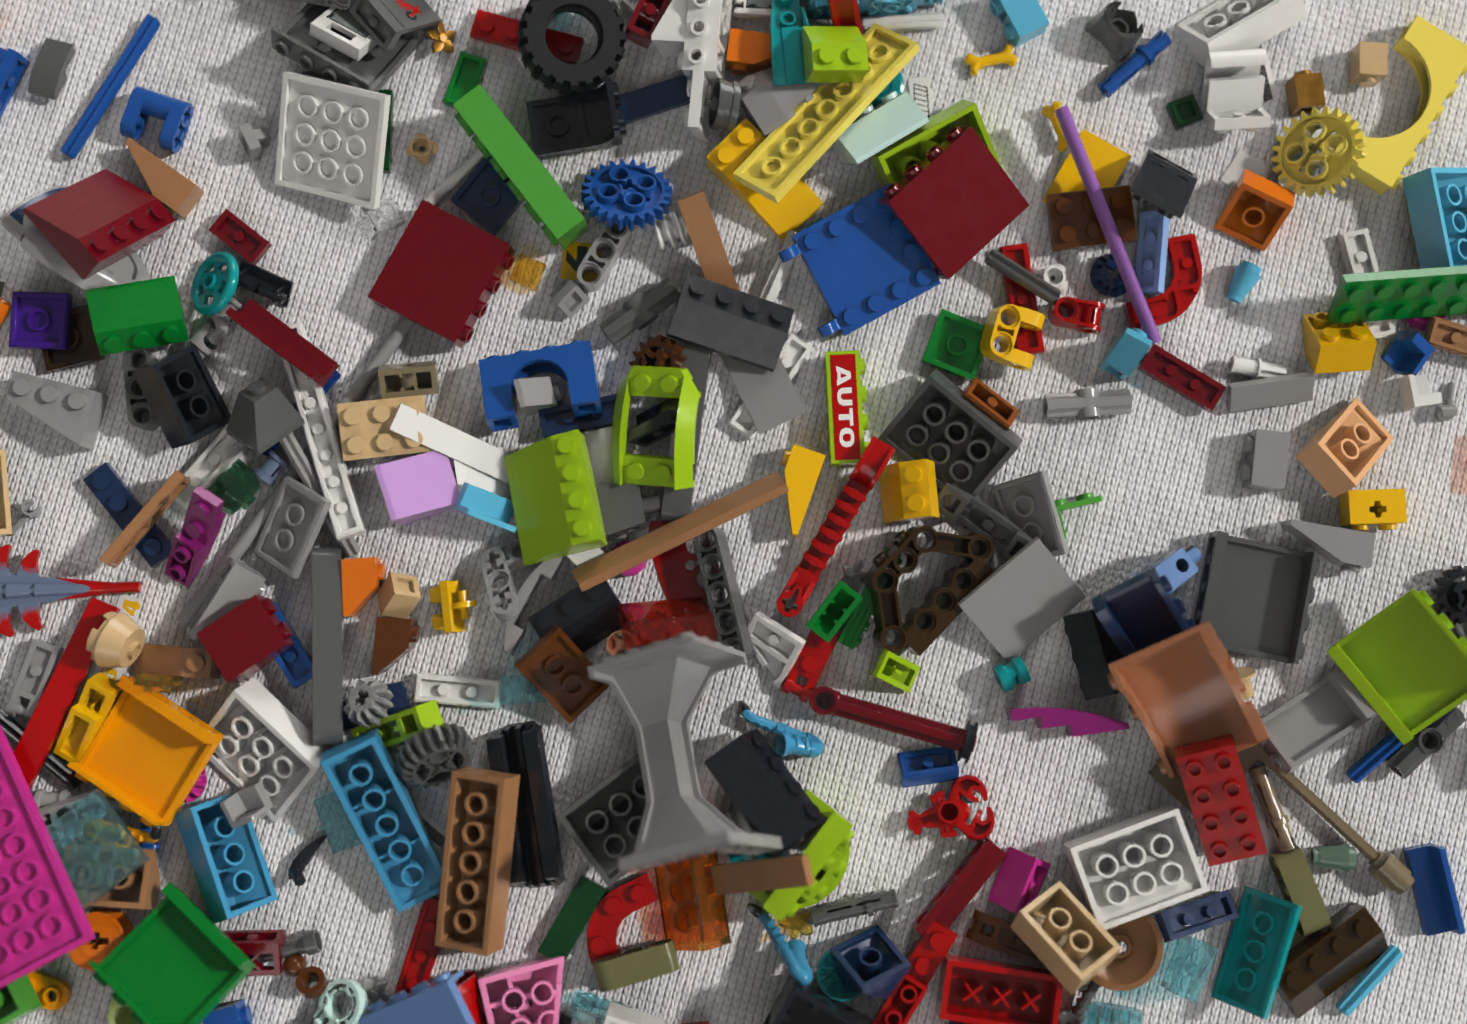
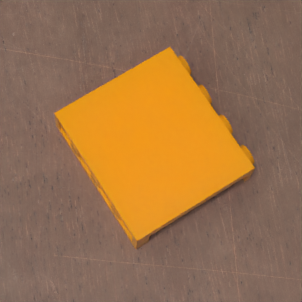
M122 675L116 684L123 689L122 694L79 763L69 762L67 766L76 772L75 777L79 780L96 785L98 793L118 800L120 808L140 815V821L152 828L158 825L170 826L224 734L140 679Z

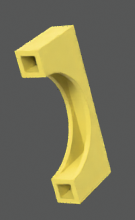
M1418 15L1406 25L1393 46V49L1407 60L1416 75L1420 93L1417 113L1410 126L1404 132L1384 138L1366 136L1360 138L1367 143V146L1359 149L1363 151L1366 157L1357 159V162L1362 166L1361 169H1352L1351 171L1356 181L1380 195L1389 189L1394 190L1403 178V175L1400 174L1404 166L1408 167L1416 157L1417 152L1414 151L1418 143L1422 144L1431 132L1428 128L1430 123L1436 121L1445 108L1442 106L1445 98L1449 99L1457 89L1458 84L1455 82L1459 75L1463 76L1467 71V45ZM1344 143L1338 144L1334 148L1333 153L1339 152L1343 148Z

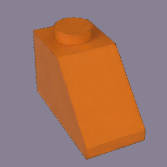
M380 558L341 559L344 617H356L382 586V580H386V566L384 563H381Z

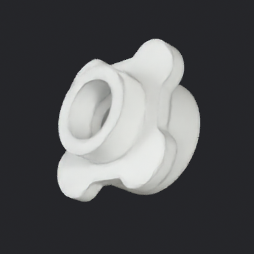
M1062 264L1039 268L1038 275L1041 279L1060 291H1064L1067 288L1068 282L1065 280V267ZM1051 276L1055 277L1054 281L1050 279Z

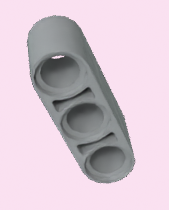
M606 221L577 270L579 284L585 291L595 292L603 286L632 236V231H630L628 226H625L626 230L624 233L616 235L611 230L617 224L607 228ZM602 248H608L612 253L608 258L602 259L597 256L598 251ZM587 272H596L598 276L595 281L588 283L583 280Z

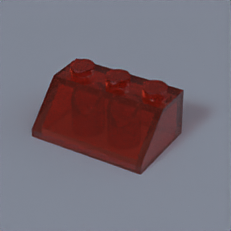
M702 597L618 605L625 651L650 645V643L666 640L685 632H693L696 636L707 637L710 641L718 642L714 615Z

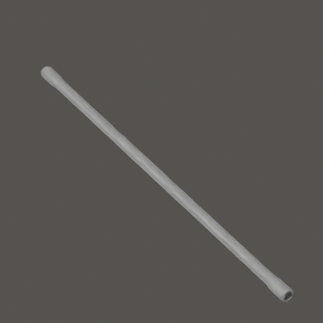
M402 317L338 404L358 402L378 375L379 366L387 363L414 327L415 322ZM336 406L331 412L335 430L339 427ZM307 445L303 451L309 462L312 463L313 459ZM293 465L196 595L189 600L177 616L176 620L185 627L189 625L230 558L233 557L240 560L261 532L284 478L292 477L299 481L300 477Z

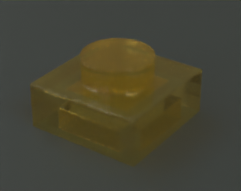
M520 253L509 279L536 292L547 266Z

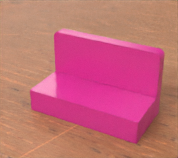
M1009 847L1006 852L1007 856L1002 862L988 899L1018 914L1020 910L1038 897L1051 864L1018 849Z

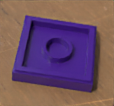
M13 291L9 347L13 349L69 350L73 295L70 293Z

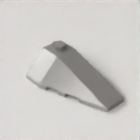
M772 68L746 76L740 81L741 100L760 130L766 136L789 121L795 115L794 109L803 100L806 103L814 98L812 93L818 86H824L829 83L774 86Z

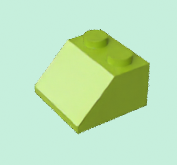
M802 26L805 83H860L869 71L867 42L857 26Z

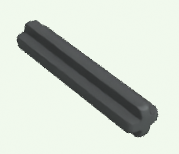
M992 249L985 259L987 265L1049 304L1053 305L1061 295L1059 289L997 250Z

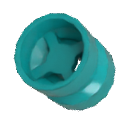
M1020 656L1010 659L1008 664H999L992 667L995 678L1004 693L1013 690L1014 686L1018 683L1024 685L1031 681L1028 669Z

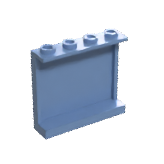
M449 970L433 978V983L428 984L427 980L422 981L411 988L412 992L406 993L405 989L389 997L390 1001L386 1003L384 999L378 1000L368 1006L369 1012L359 1019L361 1024H475L455 983V980L464 974L463 970L454 974H450Z

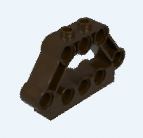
M913 526L907 531H900L892 539L893 545L887 551H881L872 560L874 565L865 576V585L871 593L875 622L872 637L875 645L881 650L886 649L893 653L906 648L911 654L920 656L963 611L957 603L995 572L986 563L994 550L993 542L988 536L984 534H967L964 536L937 532L930 526ZM921 532L926 536V543L923 547H919L917 544V536ZM974 541H977L980 545V550L976 555L971 551V545ZM903 552L906 555L907 562L901 568L897 564V557ZM936 552L962 556L965 560L961 565L946 571L943 579L944 582L939 587H934L927 591L924 598L925 602L920 607L910 609L906 614L905 623L902 625L897 591L898 578L903 573H910L915 570L918 565V558L922 553ZM881 573L887 576V584L883 588H880L877 584V578ZM962 573L965 580L964 584L959 588L955 580L957 575ZM940 593H943L945 604L939 608L936 604V598ZM923 613L926 617V623L922 628H919L916 622L917 617ZM889 630H893L895 640L888 645L885 641V635Z

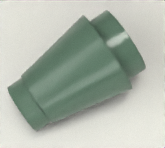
M1347 843L1311 848L1312 865L1346 873L1348 870L1356 869L1357 857L1355 847H1349Z

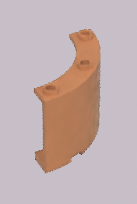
M1209 621L1108 665L1110 673L1107 674V678L1113 690L1119 689V692L1130 703L1128 707L1134 720L1140 719L1160 757L1156 761L1162 774H1168L1171 779L1181 776L1175 758V747L1232 734L1237 752H1240L1271 739L1255 705L1252 704L1251 700L1246 702L1242 692L1247 689Z

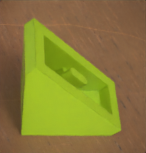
M880 649L869 675L909 693L921 667L886 649Z

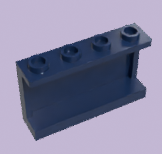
M1155 567L1091 599L1095 614L1123 658L1196 627L1192 618L1188 620L1185 618L1183 613L1186 612V609L1178 596L1172 597L1170 591L1173 588L1166 575L1160 576Z

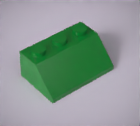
M175 276L85 290L93 332L101 356L189 341Z

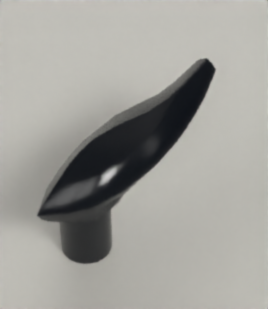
M322 835L307 845L292 861L288 871V879H293L296 886H301L306 882L303 870L314 858L319 846L327 838L326 835Z

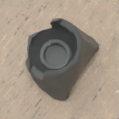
M1118 0L1107 5L1084 28L1086 32L1093 35L1098 41H1101L1102 45H1105V48L1111 53L1116 62L1124 61L1144 31L1143 24L1137 28L1136 12L1118 9L1122 3Z

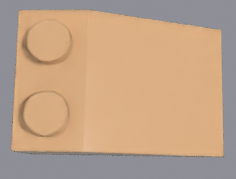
M1356 397L1308 440L1295 457L1334 498L1357 486L1394 438Z

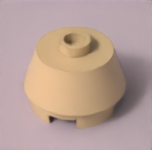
M108 612L103 615L105 621L98 630L95 628L91 630L86 650L91 652L92 656L90 659L94 660L98 666L129 667L136 661L143 649L145 632L126 613Z

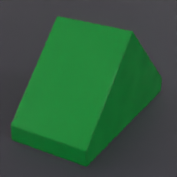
M840 580L821 603L806 626L829 643L863 599V596Z

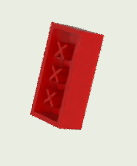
M1232 734L1175 747V758L1208 866L1267 854L1263 834Z
M946 954L941 964L935 1012L939 1019L970 1024H1058L1063 985L1048 969Z

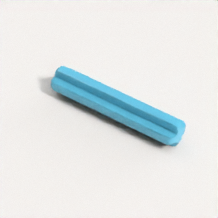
M1389 945L1337 1002V1009L1344 1015L1349 1016L1402 958L1403 953L1396 946Z

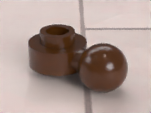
M298 953L289 955L284 959L283 970L288 976L296 977V987L303 997L309 999L316 998L325 991L328 981L322 969L316 966L306 967L305 958ZM317 981V984L314 987L309 988V985L312 982Z

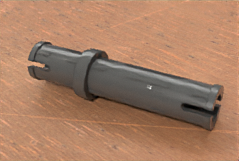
M895 889L872 895H869V892L864 893L863 897L818 908H810L814 927H817L818 925L868 914V917L873 916L874 912L897 908L899 905Z

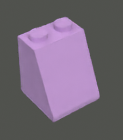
M432 451L374 466L392 522L403 526L454 509L460 493L457 487L453 458L438 451Z

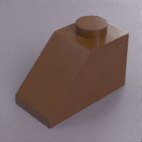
M377 616L371 674L385 673L414 648V643H418L420 636V626H416L417 620Z

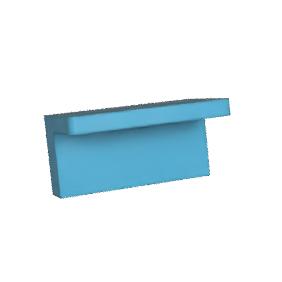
M464 482L454 509L515 533L517 527L509 524L514 512L512 500Z

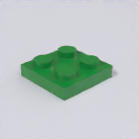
M941 309L920 362L971 382L976 377L983 359L980 351V341L984 325Z

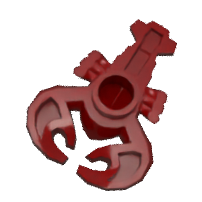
M970 775L957 777L951 784L947 800H945V791L941 790L932 794L929 798L933 807L920 815L913 810L908 812L907 824L909 829L914 832V835H920L924 827L939 828L942 838H952V836H958L954 828H957L968 839L974 841L986 839L993 832L995 825L994 813L991 807H986L987 816L985 821H981L983 812L979 810L969 825L967 820L971 815V808L964 801L960 800V796L973 803H979V799L973 795L974 792H978L984 802H986L988 795L983 782Z

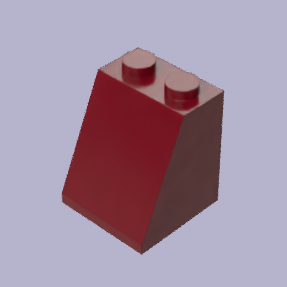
M254 595L196 633L227 683L245 682L294 644L290 638L293 636L291 629L284 621H279L275 615L277 608L269 597L264 598L261 595Z

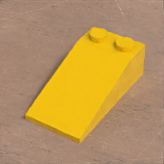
M745 118L706 156V167L784 242L790 230L797 231L824 203L802 178L778 204L735 180L733 172L766 139Z

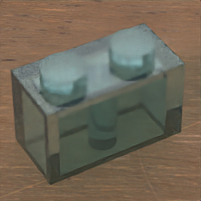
M1191 935L1179 938L1160 985L1169 992L1197 1004L1218 948Z

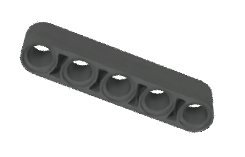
M716 527L693 538L717 642H721L725 646H733L735 642L738 643L741 651L746 653L748 660L753 653V644L748 631L747 619L726 535L721 528ZM709 532L714 536L711 546H708L706 543V536ZM716 559L721 564L720 571L717 574L712 569L713 562ZM722 587L727 590V599L724 602L719 597V591ZM728 615H731L734 619L732 629H729L726 625Z

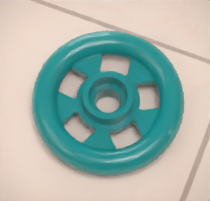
M220 251L211 254L203 261L194 276L191 287V301L195 310L202 315L211 316L222 311L236 291L239 280V266L235 257L230 253ZM226 264L227 268L223 273L221 269ZM209 297H213L211 304H208Z

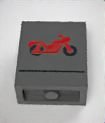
M354 0L349 10L384 52L392 51L402 34L424 28V38L430 40L426 32L430 30L436 31L437 25L442 20L425 0Z

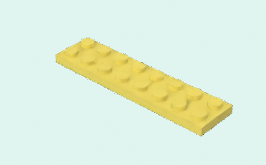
M874 23L863 35L867 42L869 71L860 83H829L824 86H818L812 93L814 98L808 103L803 100L794 109L795 115L789 121L773 130L733 172L735 180L778 204L919 52L918 43Z

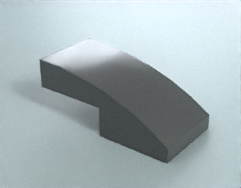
M50 38L45 39L30 77L28 86L30 94L53 100L57 99L67 81L64 72L76 52L73 44Z

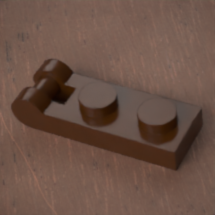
M978 909L974 910L972 916L974 922L971 929L968 928L966 938L1043 967L1044 964L1010 927L1011 922ZM985 923L993 926L990 936L982 933Z

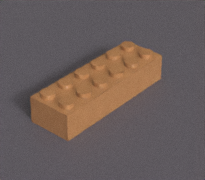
M465 767L453 770L451 773L435 946L482 956H489L504 947L520 775L475 767Z

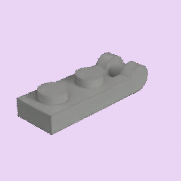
M39 639L32 640L6 706L5 714L12 717L21 716L24 717V721L29 722L60 661L64 648ZM23 698L30 699L28 707L23 705Z

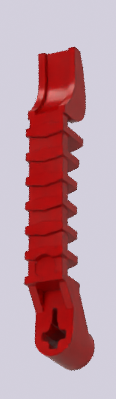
M875 436L871 439L849 476L850 479L844 485L839 498L837 497L832 510L828 512L825 522L819 527V532L812 539L811 545L805 551L802 561L796 566L777 600V608L783 616L794 617L800 613L818 582L820 573L823 569L825 570L830 556H833L835 553V548L842 541L846 529H849L853 517L857 516L859 507L862 502L866 501V495L869 490L873 489L893 455L895 448ZM796 589H799L795 600L797 607L791 606L790 609L787 608L784 598L789 599L793 596Z

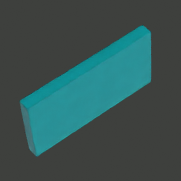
M1245 886L1237 912L1239 918L1234 921L1211 997L1268 1020L1303 906Z

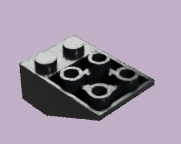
M1148 148L1131 176L1130 192L1133 193L1132 198L1144 205H1147L1148 202L1158 207L1157 211L1163 216L1170 219L1176 216L1180 219L1198 177L1196 174Z

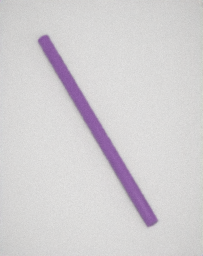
M1063 106L1054 111L1142 331L1147 334L1148 339L1153 341L1152 344L1162 341L1068 106Z

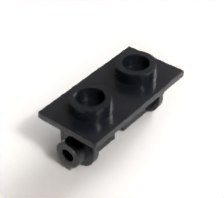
M242 260L237 287L241 286L272 300V303L275 305L280 304L288 307L293 282Z

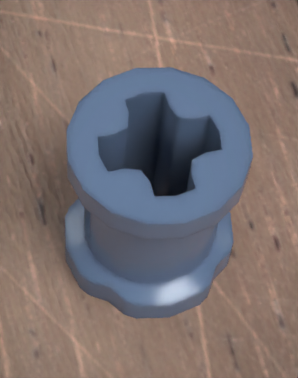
M270 449L268 452L269 456L259 468L255 467L252 471L273 487L276 477L284 468H289L291 464L277 452Z

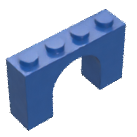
M576 340L566 345H548L538 350H520L510 355H492L486 359L478 360L486 421L491 432L519 428L516 407L517 393L513 380L529 378L539 373L556 374L568 383L571 406L575 417L603 412L590 340Z

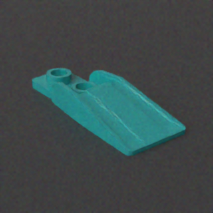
M771 0L770 52L773 85L808 84L805 83L801 31L802 26H809L806 11L803 6L800 7L799 0Z

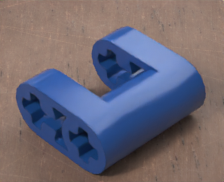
M139 86L135 87L121 119V136L138 140L143 134L149 116L165 121L159 137L160 148L177 153L183 144L193 116V105Z

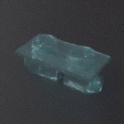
M578 990L569 1016L574 1017V1021L585 1024H594L597 1017L602 1019L600 1024H603L610 1000L598 997L590 992L585 993ZM612 1001V1002H615V1003H618V1004H621V1005H624V1004H623V1003H621V1002H618V1001Z

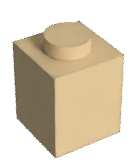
M1360 41L1350 51L1349 83L1359 84L1360 87H1373L1387 76L1388 43Z

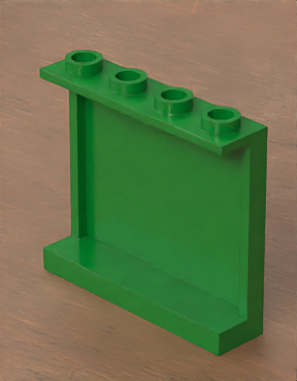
M170 882L162 890L167 896L99 964L93 960L88 963L96 971L92 976L102 986L106 987L109 985L114 990L111 996L121 1006L125 1007L128 1005L133 1010L130 1016L138 1024H200L256 966L181 889Z

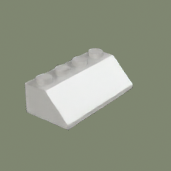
M1218 0L1178 23L1176 28L1196 61L1205 66L1207 52L1252 49L1263 42L1269 41L1273 36L1293 27L1295 23L1306 18L1304 0Z

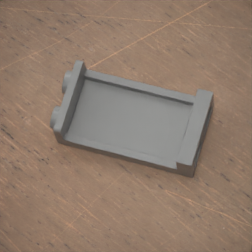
M1337 667L1327 677L1263 717L1262 721L1271 739L1258 745H1264L1271 754L1269 757L1273 765L1278 770H1283L1287 775L1370 721L1377 712L1341 668Z

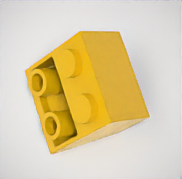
M1324 312L1302 316L1305 356L1314 374L1371 370L1377 341L1365 322L1329 324L1326 318L1327 313Z

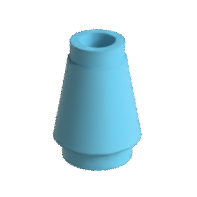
M1241 260L1239 265H1235L1225 297L1237 304H1241L1242 300L1245 299L1260 280L1262 269L1251 262Z

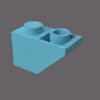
M990 0L989 4L993 15L1000 18L1003 24V33L1007 40H1012L1015 48L1045 33L1049 21L1037 0Z
M1126 328L1114 338L1099 368L1123 381L1131 375L1153 341L1148 339L1147 334L1140 329Z

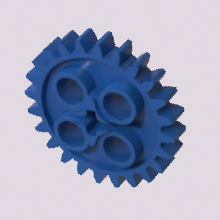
M621 159L618 165L613 161H609V167L599 164V171L591 169V176H585V183H582L581 203H584V210H589L590 218L597 216L598 224L607 221V228L617 224L618 230L628 226L630 231H633L634 225L645 229L646 222L654 226L655 219L662 221L663 214L669 213V206L672 205V187L669 186V179H664L663 172L655 173V166L647 169L646 162L638 166L635 165V160H632L630 164H625V161Z

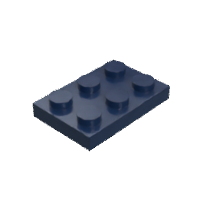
M490 156L487 159L484 157L450 200L496 236L522 202H519L506 184L509 179L507 178L503 181L489 162L492 158Z

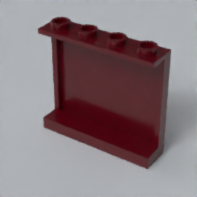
M956 126L951 129L945 136L947 139L940 146L935 145L925 153L926 158L920 164L916 163L908 168L904 173L906 177L899 183L895 182L887 187L883 192L885 196L879 200L881 205H888L934 265L933 268L940 279L949 280L1029 206L972 126Z
M422 199L371 289L368 298L380 307L388 308L462 348L464 343H468L474 333L473 327L478 318L481 319L485 315L488 308L486 303L491 294L494 295L500 288V278L504 271L511 268L515 259V251L509 243Z

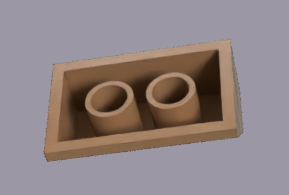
M66 844L63 865L81 905L150 910L157 906L161 879L155 849Z

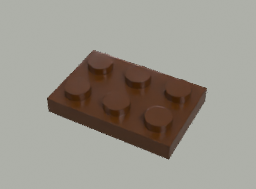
M1130 185L1101 188L1122 242L1131 243L1137 241ZM1086 190L1049 194L1045 197L1052 252L1108 245Z
M557 625L553 626L513 664L569 724L610 686L607 683L589 679L587 667L592 666L593 663Z

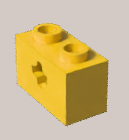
M1405 489L1348 490L1338 495L1340 527L1350 526L1352 530L1367 531L1369 530L1368 526L1378 525L1379 530H1396L1397 524L1407 523ZM1369 507L1375 509V513L1370 512Z

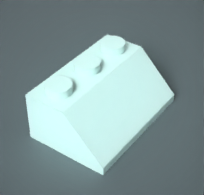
M894 90L881 97L882 103L873 107L870 104L833 145L843 164H859L930 122L927 115L907 92L897 93Z

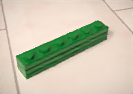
M899 554L897 557L899 567L902 563V559H900L902 554ZM881 573L877 578V584L880 588L887 584V576L884 573ZM866 585L861 593L863 599L850 614L837 641L852 650L855 647H859L863 639L860 636L863 631L866 632L868 630L870 616H874L871 593Z

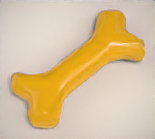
M1009 43L999 53L981 57L968 53L964 58L965 64L970 67V75L973 77L983 67L997 64H1007L1014 67L1018 61L1017 56L1012 53V46Z
M1054 101L1051 106H1043L1042 115L1049 118L1058 137L1057 151L1065 152L1069 147L1054 112L1061 108V102Z

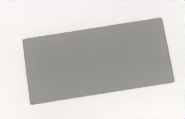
M720 354L759 434L806 412L780 358L774 371L771 372Z

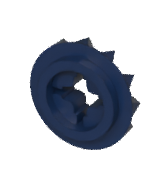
M1107 253L1093 263L1090 270V280L1094 289L1101 295L1119 297L1127 292L1120 274H1117L1119 280L1114 278L1108 283L1105 282L1109 275L1107 269L1111 271L1115 268L1117 269L1112 254Z

